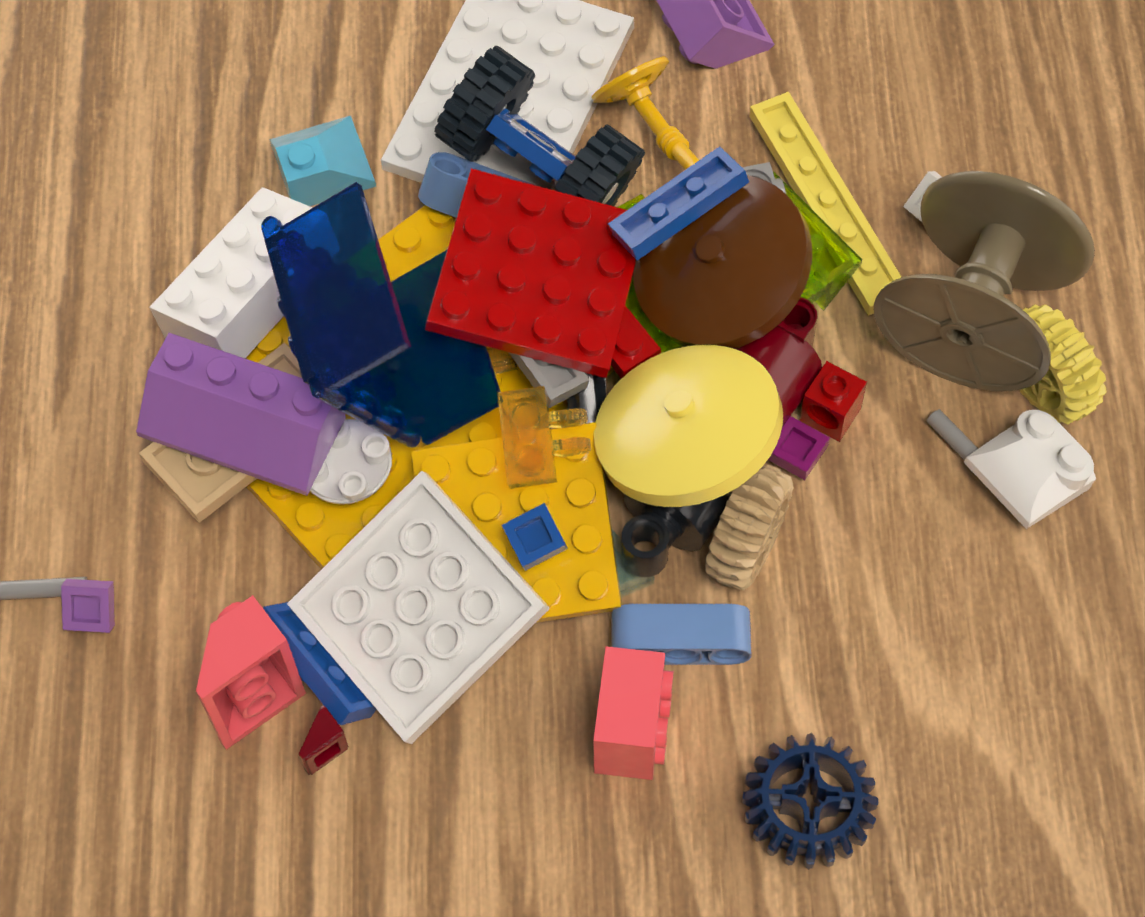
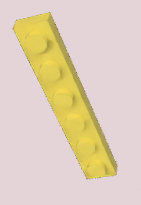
M786 92L750 106L752 122L867 315L874 314V302L881 289L893 280L901 278V275L790 93Z

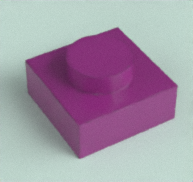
M790 416L783 426L777 445L768 460L797 477L806 480L827 449L830 437Z

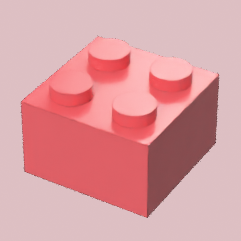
M605 646L593 740L595 774L653 780L654 765H664L674 671L664 670L665 653Z

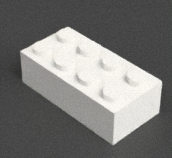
M262 187L149 307L165 339L168 333H172L246 358L343 251L329 214Z

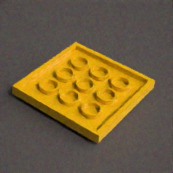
M596 422L411 451L414 478L421 471L429 474L550 607L536 623L612 612L614 609L621 607L622 600L605 475L594 445ZM545 503L568 549L525 571L502 524Z

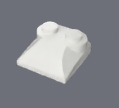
M1027 410L1023 412L1012 427L981 446L964 460L967 467L1026 529L1089 490L1096 480L1093 471L1094 463L1089 453L1053 416L1041 410Z

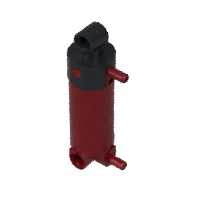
M800 297L786 318L773 330L749 344L734 348L760 362L771 375L782 403V428L822 369L821 359L813 348L817 310L813 303ZM732 491L711 501L683 507L654 506L637 501L625 494L623 497L625 505L633 518L625 524L622 530L621 555L624 567L631 574L638 577H652L659 574L665 568L671 545L687 551L700 550L718 525L720 516ZM641 541H648L656 547L650 551H641L635 548L634 545Z

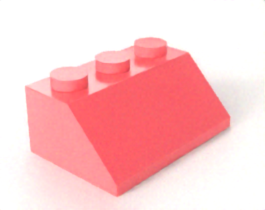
M253 595L244 602H235L227 606L219 614L217 620L210 624L196 693L226 750L306 694L287 639Z

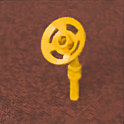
M666 56L655 58L623 73L602 86L591 96L594 103H610L626 99L629 106H635L636 110L655 134L656 144L669 159L676 160L684 170L699 161L696 155L689 149L688 140L676 127L669 126L649 98L652 95L649 86L663 73L669 64Z

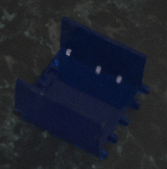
M357 182L353 183L285 225H282V222L274 216H268L263 220L261 230L280 295L277 297V303L280 311L286 318L291 335L288 337L289 347L297 358L303 382L309 385L313 397L337 408L339 411L360 422H364V424L410 448L416 447L421 438L424 444L429 445L505 404L486 346L425 330L447 250L391 282L362 185Z

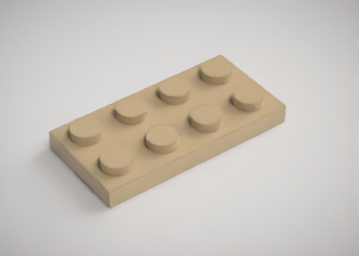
M285 343L258 362L259 364L327 386ZM152 442L139 452L142 462L198 523L257 479L156 442Z

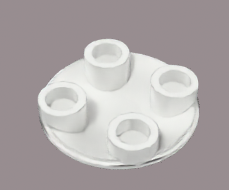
M345 419L310 491L318 498L335 504L359 502L374 494L388 478L392 466V452L386 436L378 428L367 422Z

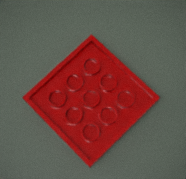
M471 168L425 330L607 378L636 259L612 235L608 223L627 210Z

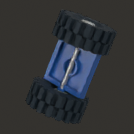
M499 46L488 49L484 57L480 56L475 61L474 67L467 70L462 82L454 88L452 97L447 99L443 106L445 110L437 119L438 124L434 130L436 132L435 136L470 162L479 160L482 155H485L490 150L492 144L510 156L516 157L519 153L532 162L529 169L538 177L549 183L553 179L558 181L554 187L556 188L555 191L615 206L620 195L627 189L630 180L634 178L637 172L636 169L641 165L642 158L645 155L644 149L606 124L596 132L595 136H592L587 141L586 146L583 149L581 148L575 156L518 115L521 110V104L526 101L529 95L527 92L533 87L534 71Z

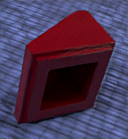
M324 705L320 707L298 753L304 770L308 775H313L348 750L349 747L343 729Z

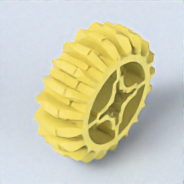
M1034 304L1029 308H1024L1022 310L1037 323L1044 333L1050 347L1051 362L1049 370L1042 380L1030 387L1020 389V393L1029 400L1031 405L1050 414L1059 423L1063 422L1068 425L1075 420L1079 421L1096 410V406L1103 402V396L1107 393L1106 386L1104 385L1106 376L1100 370L1102 362L1096 358L1093 352L1094 346L1089 345L1084 338L1085 332L1080 333L1075 328L1074 321L1072 319L1066 320L1060 310H1052L1046 304L1042 306Z

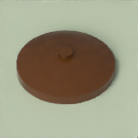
M747 175L748 184L642 258L636 260L633 281L640 307L652 324L672 341L684 347L718 345L733 349L763 337L773 330L797 304L808 282L811 271V235L799 209L781 189L772 183Z

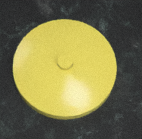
M693 345L676 348L641 363L627 373L608 393L595 421L597 426L594 430L595 450L609 480L627 496L642 503L662 507H683L701 504L721 497L738 488L755 475L766 463L774 451L783 425L782 403L769 372L760 362L748 354L718 345Z

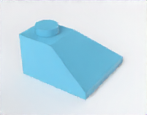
M351 115L269 139L290 199L307 206H313L376 187L375 179Z

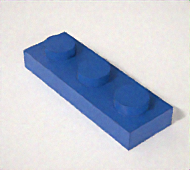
M719 146L608 223L612 235L636 260H639L748 184L749 180L746 171Z
M288 602L264 606L265 612L287 639L301 680L309 686L338 724L344 725L372 717L377 709L287 605Z

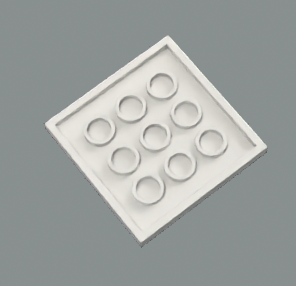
M421 471L287 603L402 740L409 744H412L550 609L431 476L424 471Z

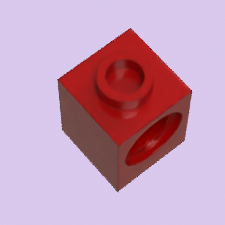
M826 361L804 395L800 421L840 442L862 408L867 381Z

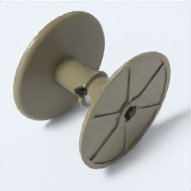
M983 171L958 172L939 178L927 188L923 195L920 207L921 219L932 242L944 255L960 267L957 269L955 277L937 274H915L904 276L888 283L881 289L874 302L873 310L876 323L884 337L897 351L914 364L938 377L959 385L988 391H1014L1030 387L1042 380L1049 370L1051 362L1050 347L1037 323L1025 311L1003 297V295L1011 294L1013 288L1029 291L1055 290L1080 280L1089 271L1095 256L1094 242L1091 234L1080 217L1064 202L1049 192L1021 179Z

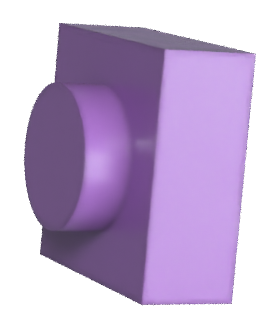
M66 579L61 585L63 630L110 633L115 626L113 581Z

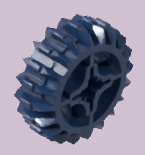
M812 732L807 734L805 745L803 746L799 745L793 735L787 737L786 751L773 742L768 748L769 758L758 756L755 759L754 767L757 772L747 773L745 784L750 790L743 792L742 803L752 807L745 812V822L752 825L759 824L753 833L755 841H763L770 837L771 840L767 853L770 856H774L781 848L787 851L785 863L788 866L793 865L796 855L805 856L804 865L808 870L814 867L816 856H821L823 863L830 867L835 862L834 850L841 857L848 859L853 853L851 843L863 846L867 840V835L863 829H872L874 827L876 818L870 811L876 810L879 803L876 796L868 794L875 787L874 778L860 777L865 772L867 766L865 761L859 760L850 764L849 760L852 755V749L850 746H846L839 753L833 751L835 740L832 736L825 740L823 747L815 745L816 738ZM802 768L800 781L794 784H783L782 789H771L772 785L782 775ZM820 771L834 777L842 787L831 786L824 782ZM808 783H810V795H813V801L817 803L811 819L809 817L807 801L803 798L806 794ZM773 809H778L779 814L789 815L796 819L800 826V832L785 825ZM838 812H850L848 818L839 827L830 832L818 834L820 820L825 817H837Z

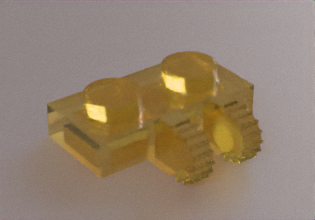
M545 386L497 392L506 478L510 489L557 482L554 456L567 457L591 451L589 438L572 437L552 440L551 427L568 428L585 424L588 421L587 410L576 408L549 412Z

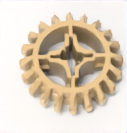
M763 465L748 481L732 491L720 516L717 528L714 531L712 542L709 545L710 550L705 564L708 576L716 579L718 583L729 588L735 587L742 591L754 583L771 552L789 508V502L794 489L791 476L782 473L780 469L771 465Z

